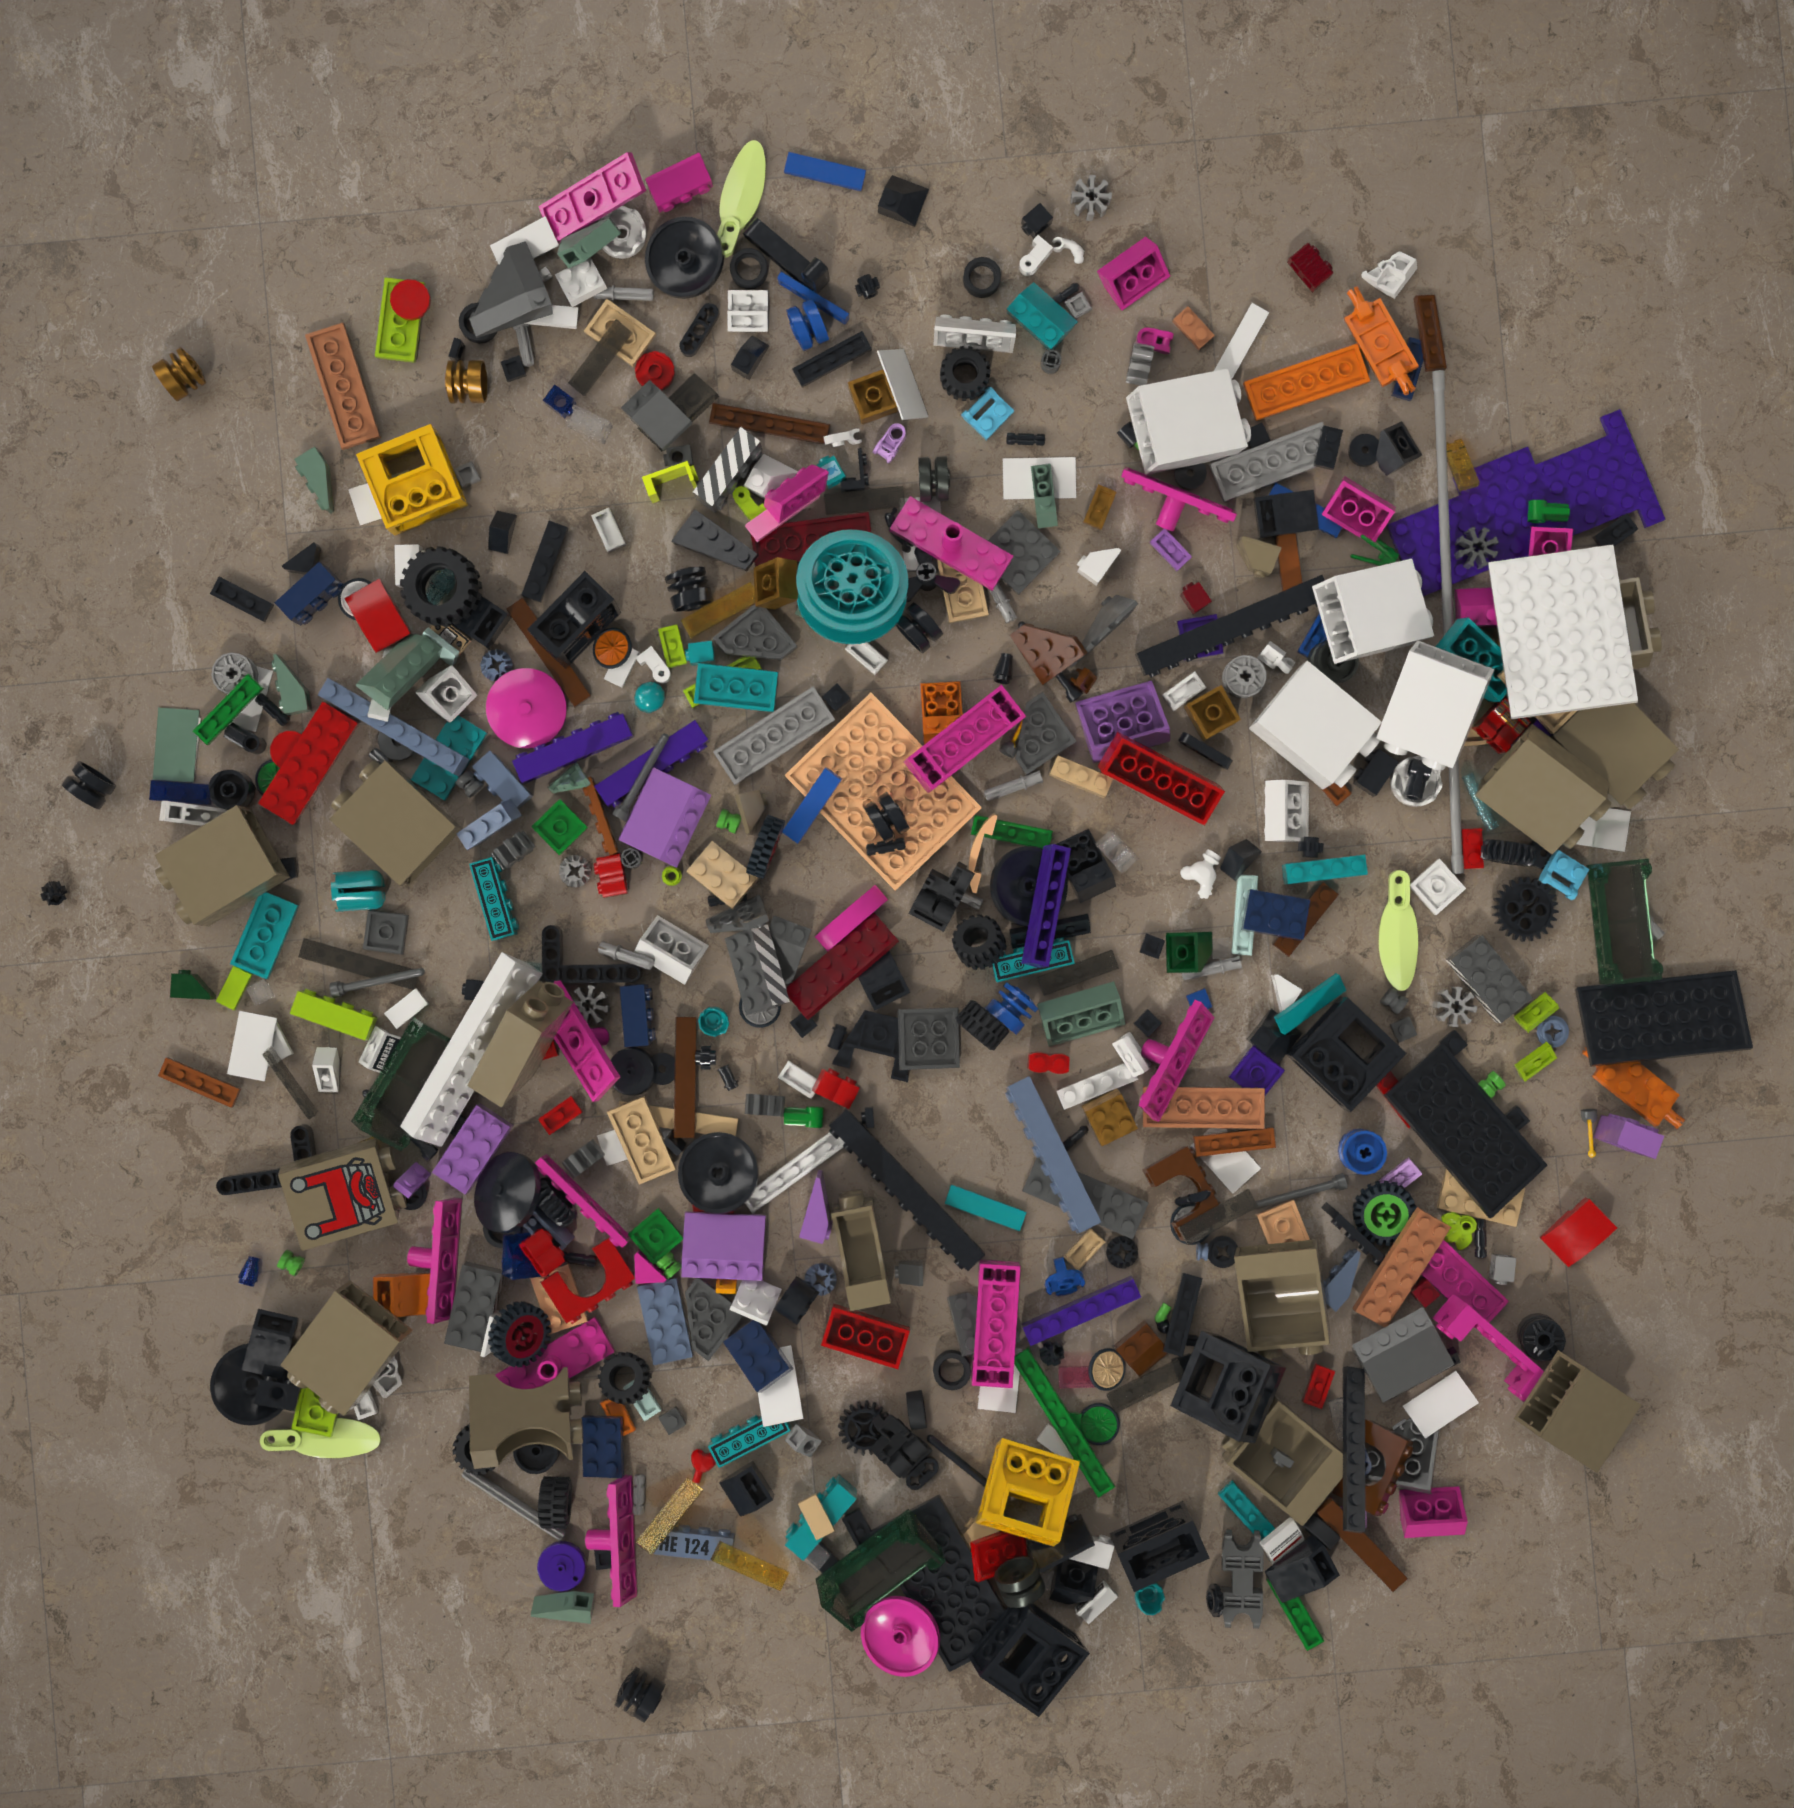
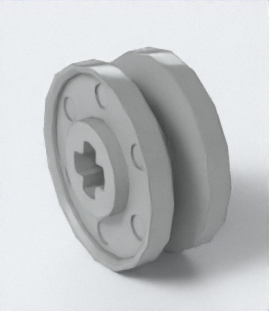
M231 652L223 654L215 661L212 666L211 676L215 686L220 691L229 694L247 674H250L256 681H258L259 674L257 666L251 659L239 653Z
M1241 655L1232 659L1222 672L1224 688L1230 695L1237 698H1248L1256 695L1263 689L1266 682L1264 665L1259 659L1251 655ZM1244 672V675H1248V679H1241L1240 675Z

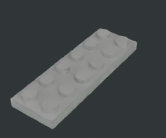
M1323 422L1210 464L1223 502L1317 468L1313 464L1321 430L1324 426Z
M813 686L714 750L713 753L734 785H737L834 722L835 718Z

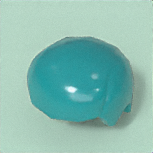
M652 681L641 684L634 695L635 705L640 711L645 713L659 710L666 699L664 689L660 684Z
M712 1006L700 1013L698 1023L704 1034L717 1037L727 1032L729 1018L724 1009Z
M1154 1583L1136 1591L1134 1599L1137 1607L1144 1614L1154 1616L1162 1611L1165 1595L1162 1587Z

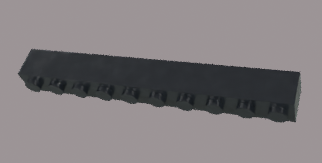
M1323 575L1136 653L1135 656L1143 676L1149 674L1150 678L1161 674L1160 669L1165 667L1168 670L1180 666L1179 661L1186 659L1189 662L1198 658L1197 654L1204 651L1206 655L1215 651V646L1223 643V646L1234 643V638L1241 636L1242 639L1253 635L1252 630L1260 628L1261 631L1272 627L1271 622L1276 620L1279 623L1291 619L1290 614L1297 612V615L1309 611V606L1314 604L1318 607L1312 586L1325 581Z
M847 1108L829 1123L831 1128L829 1132L836 1139L840 1137L845 1142L843 1147L850 1154L854 1152L859 1157L857 1159L859 1164L863 1168L868 1167L872 1171L870 1175L878 1183L882 1181L886 1185L885 1191L891 1197L896 1196L900 1200L898 1204L904 1211H911L914 1215L912 1219L919 1226L923 1224L928 1229L926 1231L927 1235L933 1241L937 1239L942 1244L940 1248L947 1255L951 1253L955 1257L954 1263L961 1270L965 1268L969 1271L985 1256V1252Z

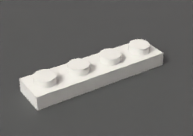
M1125 1063L1056 1090L1065 1110L1134 1082L1138 1078L1137 1076L1133 1077Z

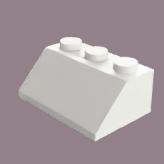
M1294 780L1265 781V841L1304 842V837H1309V782Z
M657 915L640 938L634 952L653 958L654 967L685 985L709 945Z

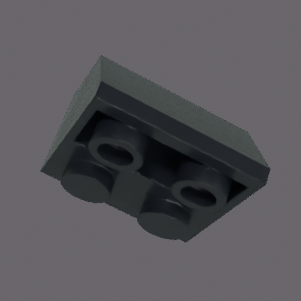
M751 1461L719 1482L740 1517L757 1511L774 1499L775 1494L754 1461Z

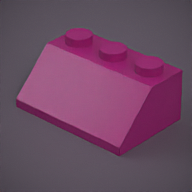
M700 153L694 154L645 178L648 190L659 213L662 211L668 212L681 202L687 203L693 196L697 194L703 195L713 187L712 180Z
M1146 236L1097 271L1104 288L1120 310H1124L1170 277L1158 246Z
M812 464L807 468H801L796 473V476L791 479L787 478L781 483L779 488L776 490L772 489L765 495L764 507L778 523H781L825 491L829 472Z
M1344 476L1322 515L1356 536L1360 537L1363 534L1376 542L1395 513L1396 506Z
M1531 527L1528 557L1571 551L1573 529Z
M1492 588L1454 590L1456 620L1470 618L1479 628H1497Z
M1459 1486L1432 1488L1431 1494L1407 1489L1399 1490L1400 1520L1404 1538L1465 1535L1468 1520Z

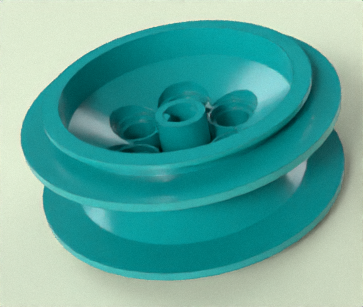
M841 530L827 534L815 541L806 550L799 562L796 575L799 611L806 623L826 639L842 644H863L874 641L893 629L904 612L908 591V572L904 560L895 547L876 534L862 530ZM859 563L860 566H853L852 564ZM838 568V569H840L841 571H840V572H835V571H833V569ZM872 575V576H875L876 578L870 579V578H868L867 576ZM834 586L837 589L831 590L829 587ZM869 593L872 596L865 597L863 594ZM850 599L852 602H845L844 600Z

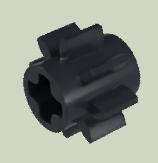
M867 274L857 279L858 285H855V289L859 297L863 295L864 299L867 300L878 295L877 289L880 288L877 277L872 278L870 274Z
M1304 837V842H1299L1298 851L1303 852L1302 857L1318 858V853H1323L1324 843H1319L1318 837Z
M49 881L44 887H41L43 892L40 894L43 901H47L49 906L59 905L63 900L67 899L65 896L67 893L66 887L61 886L60 881Z
M701 1046V1050L695 1051V1065H701V1070H710L711 1065H716V1050H711V1046Z
M1057 1341L1044 1343V1347L1039 1350L1042 1362L1047 1364V1366L1053 1365L1054 1367L1061 1364L1060 1360L1065 1358L1063 1347Z

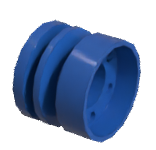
M1006 982L1004 987L1010 993L1006 995L1000 990L998 993L1004 1000L1000 1002L993 998L985 1009L1017 1035L1025 1026L1020 1016L1023 1015L1030 1019L1032 1016L1026 1012V1009L1029 1007L1032 1011L1036 1012L1038 1008L1022 990Z

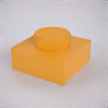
M716 1280V1293L736 1294L737 1280Z

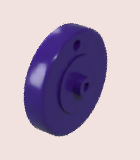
M558 1541L547 1546L541 1553L537 1563V1571L542 1583L549 1589L559 1592L575 1588L582 1581L587 1567L586 1558L582 1550L575 1544L567 1541Z

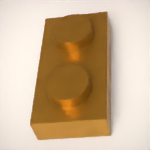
M1098 484L1083 523L1102 530L1117 492Z

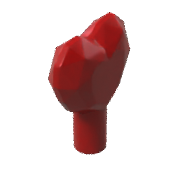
M696 1449L692 1452L691 1462L696 1470L692 1481L699 1484L703 1473L711 1470L716 1465L711 1453H705L701 1449Z

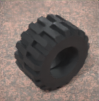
M960 346V349L954 348L951 353L948 352L945 355L940 368V382H942L943 389L947 390V394L954 396L953 399L958 400V398H962V401H966V399L970 398L971 401L975 399V396H981L982 392L987 388L990 379L989 361H986L985 354H980L981 351L979 349L975 351L972 346H969L968 349ZM968 364L976 370L977 377L970 383H961L955 379L953 371L959 365Z
M978 914L977 917L969 916L970 919L962 920V924L956 926L957 931H953V947L959 959L966 967H972L973 970H977L978 967L981 970H985L987 966L991 968L993 963L1000 961L999 957L1004 956L1003 950H1006L1007 947L1005 944L1006 939L997 922L991 919L990 916L985 915L983 917L982 914ZM987 938L984 944L978 947H971L977 939Z
M970 1000L955 1018L959 1025L989 1050L994 1051L1009 1033L1008 1028L974 1000Z
M618 1352L616 1355H610V1359L603 1361L605 1364L603 1367L600 1366L599 1370L601 1373L598 1374L597 1379L600 1380V1383H598L599 1388L602 1389L601 1392L607 1399L618 1404L628 1405L629 1403H636L637 1400H642L644 1394L647 1395L648 1386L651 1387L652 1383L650 1382L652 1373H649L650 1368L642 1358L629 1352ZM623 1367H631L635 1373L633 1385L627 1390L618 1389L615 1384L616 1373Z
M469 1423L458 1433L453 1443V1446H455L452 1450L453 1455L456 1454L454 1460L456 1463L460 1462L459 1467L461 1469L463 1467L467 1469L466 1473L470 1474L472 1471L474 1475H479V1473L484 1475L488 1471L494 1470L495 1467L474 1469L469 1446Z
M544 1476L539 1489V1525L541 1528L566 1529L571 1517V1480L569 1477Z

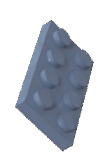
M677 1277L667 1279L664 1283L638 1285L637 1290L653 1365L693 1357Z

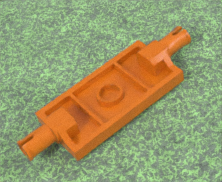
M1354 287V291L1352 289L1349 290L1347 295L1354 304L1355 311L1344 318L1345 323L1381 386L1384 387L1393 381H1397L1404 395H1408L1409 390L1412 393L1416 387L1410 380L1408 373L1419 367L1381 298L1373 302L1365 301L1359 287Z
M1585 1047L1586 1051L1583 1050L1582 1054L1588 1057L1587 1048ZM1640 1062L1596 1066V1071L1592 1077L1654 1127L1658 1126L1663 1118L1676 1129L1682 1125L1680 1122L1684 1123L1685 1119L1671 1109L1680 1094Z

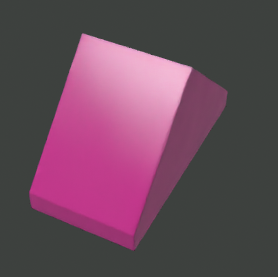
M638 1250L634 1255L635 1284L664 1283L667 1280L664 1272L655 1264L653 1265L644 1253Z

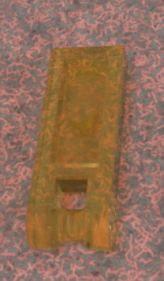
M1460 438L1453 443L1446 442L1447 463L1459 492L1478 487L1480 482L1463 440Z

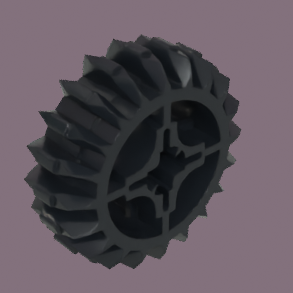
M1494 839L1483 841L1480 851L1483 860L1524 867L1533 866L1537 856L1534 846Z
M541 1178L540 1196L537 1205L558 1226L564 1228L570 1225L577 1217L575 1207L565 1197L564 1192L559 1191L552 1185L551 1180Z
M860 1400L857 1401V1408L850 1404L851 1412L848 1409H844L846 1416H840V1420L844 1423L838 1424L839 1429H844L838 1433L839 1436H846L842 1439V1444L849 1442L847 1449L850 1450L854 1446L855 1454H857L858 1449H861L863 1456L865 1455V1450H869L870 1455L873 1454L870 1447L882 1436L881 1433L880 1435L876 1433L872 1420L881 1414L883 1406L875 1409L876 1402H873L872 1406H868V1400H865V1406L861 1405ZM884 1412L881 1415L886 1418L889 1413ZM859 1413L872 1414L865 1419L856 1416ZM850 1420L854 1422L858 1429L854 1437L851 1436L848 1429ZM869 1424V1430L866 1431L865 1429V1431L861 1432V1425ZM863 1437L874 1439L867 1443L859 1442Z

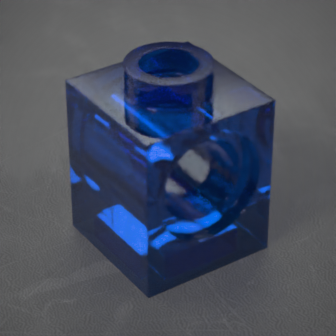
M555 384L543 399L546 406L564 419L567 415L571 416L576 409L574 398ZM565 399L566 404L563 407H558L556 405L558 400Z

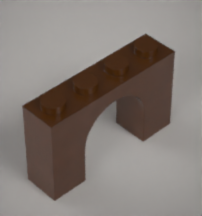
M1183 1146L1142 1169L1151 1187H1157L1171 1178L1181 1175L1189 1178L1195 1184L1197 1192L1211 1191V1195L1206 1200L1197 1202L1189 1213L1171 1222L1180 1241H1186L1226 1218L1224 1214L1226 1210L1223 1204L1215 1198L1216 1191L1214 1187L1207 1183L1204 1169L1198 1166L1195 1161L1197 1159L1196 1154L1188 1146Z
M1365 1419V1442L1376 1447L1384 1456L1386 1463L1382 1479L1374 1485H1365V1511L1374 1516H1381L1388 1509L1389 1503L1387 1502L1390 1495H1393L1396 1491L1397 1484L1395 1483L1405 1470L1404 1463L1406 1458H1409L1413 1452V1441L1372 1420ZM1343 1478L1334 1487L1332 1492L1343 1498Z

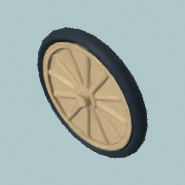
M1104 1348L1096 1352L1088 1367V1374L1092 1384L1103 1391L1115 1389L1124 1378L1125 1361L1112 1348Z

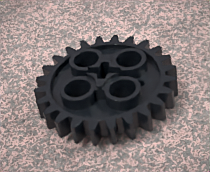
M1521 877L1517 878L1516 883L1514 880H1509L1510 886L1503 884L1504 891L1497 890L1500 897L1493 898L1497 905H1493L1491 908L1497 909V912L1493 913L1492 916L1498 917V920L1494 923L1502 925L1499 931L1507 930L1505 933L1506 937L1513 934L1512 940H1517L1519 936L1521 942H1525L1526 937L1528 941H1533L1534 936L1537 939H1541L1540 932L1548 934L1546 927L1553 928L1550 922L1557 921L1553 914L1559 913V911L1553 909V906L1558 905V902H1552L1556 895H1549L1548 893L1551 888L1544 889V883L1541 882L1537 885V878H1534L1531 883L1530 877H1525L1524 882ZM1524 890H1527L1530 893V897L1527 901L1524 900L1522 897V893ZM1536 897L1539 898L1536 903H1533L1526 909L1527 913H1521L1524 910L1523 906H1528ZM1509 903H1512L1515 906V910L1512 914H1510L1507 911V905ZM1538 905L1543 908V913L1540 916L1535 912ZM1518 915L1515 921L1512 922L1511 919L1514 916ZM1523 918L1528 922L1525 929L1520 926V921Z

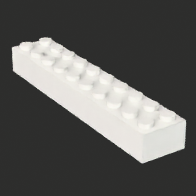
M501 952L400 1126L410 1136L442 1147L474 1092L467 1085L506 1010L539 981L543 973L529 963Z

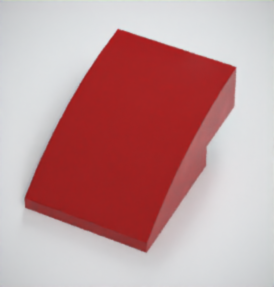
M380 578L344 598L375 653L411 634L410 628Z
M1585 1197L1571 1211L1568 1210L1540 1239L1567 1267H1570L1601 1244L1617 1227L1589 1198Z

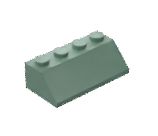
M409 634L386 654L356 686L386 710H389L439 660L442 647L428 636Z
M1114 981L1037 1004L1049 1047L1126 1025L1121 999Z

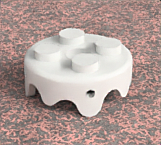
M621 206L599 219V221L610 217L619 230L625 229L627 231L626 237H616L602 248L608 255L625 259L636 255L643 248L647 231L645 223L637 210Z
M1422 756L1409 757L1400 761L1390 777V786L1394 796L1408 806L1418 807L1433 802L1442 788L1441 770L1432 769L1428 781H1426L1422 800L1414 801L1404 797L1409 777L1407 772L1412 758L1422 761Z

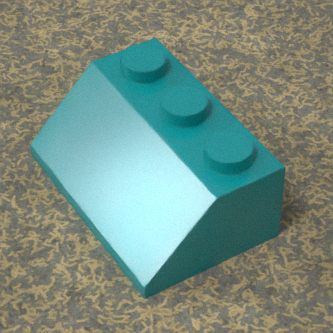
M1034 282L1023 290L1006 309L1007 314L1048 350H1054L1078 323L1075 318Z

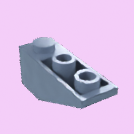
M1355 1248L1352 1251L1348 1250L1342 1257L1343 1261L1339 1266L1335 1265L1329 1272L1330 1276L1323 1280L1326 1303L1335 1312L1349 1298L1361 1255Z

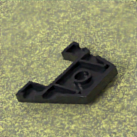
M864 1010L832 1064L850 1068L854 1048L894 1057L895 1061L891 1079L908 1082V1070H899L898 1018Z

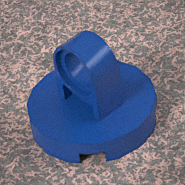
M1063 1257L1053 1259L1056 1273L1049 1276L1044 1284L1049 1295L1052 1292H1056V1296L1068 1295L1078 1291L1077 1287L1079 1285L1082 1287L1085 1285V1278L1081 1271L1067 1270Z

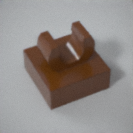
M1085 667L1083 670L1077 668L1076 671L1080 675L1077 679L1071 677L1070 680L1087 695L1097 677L1091 670Z

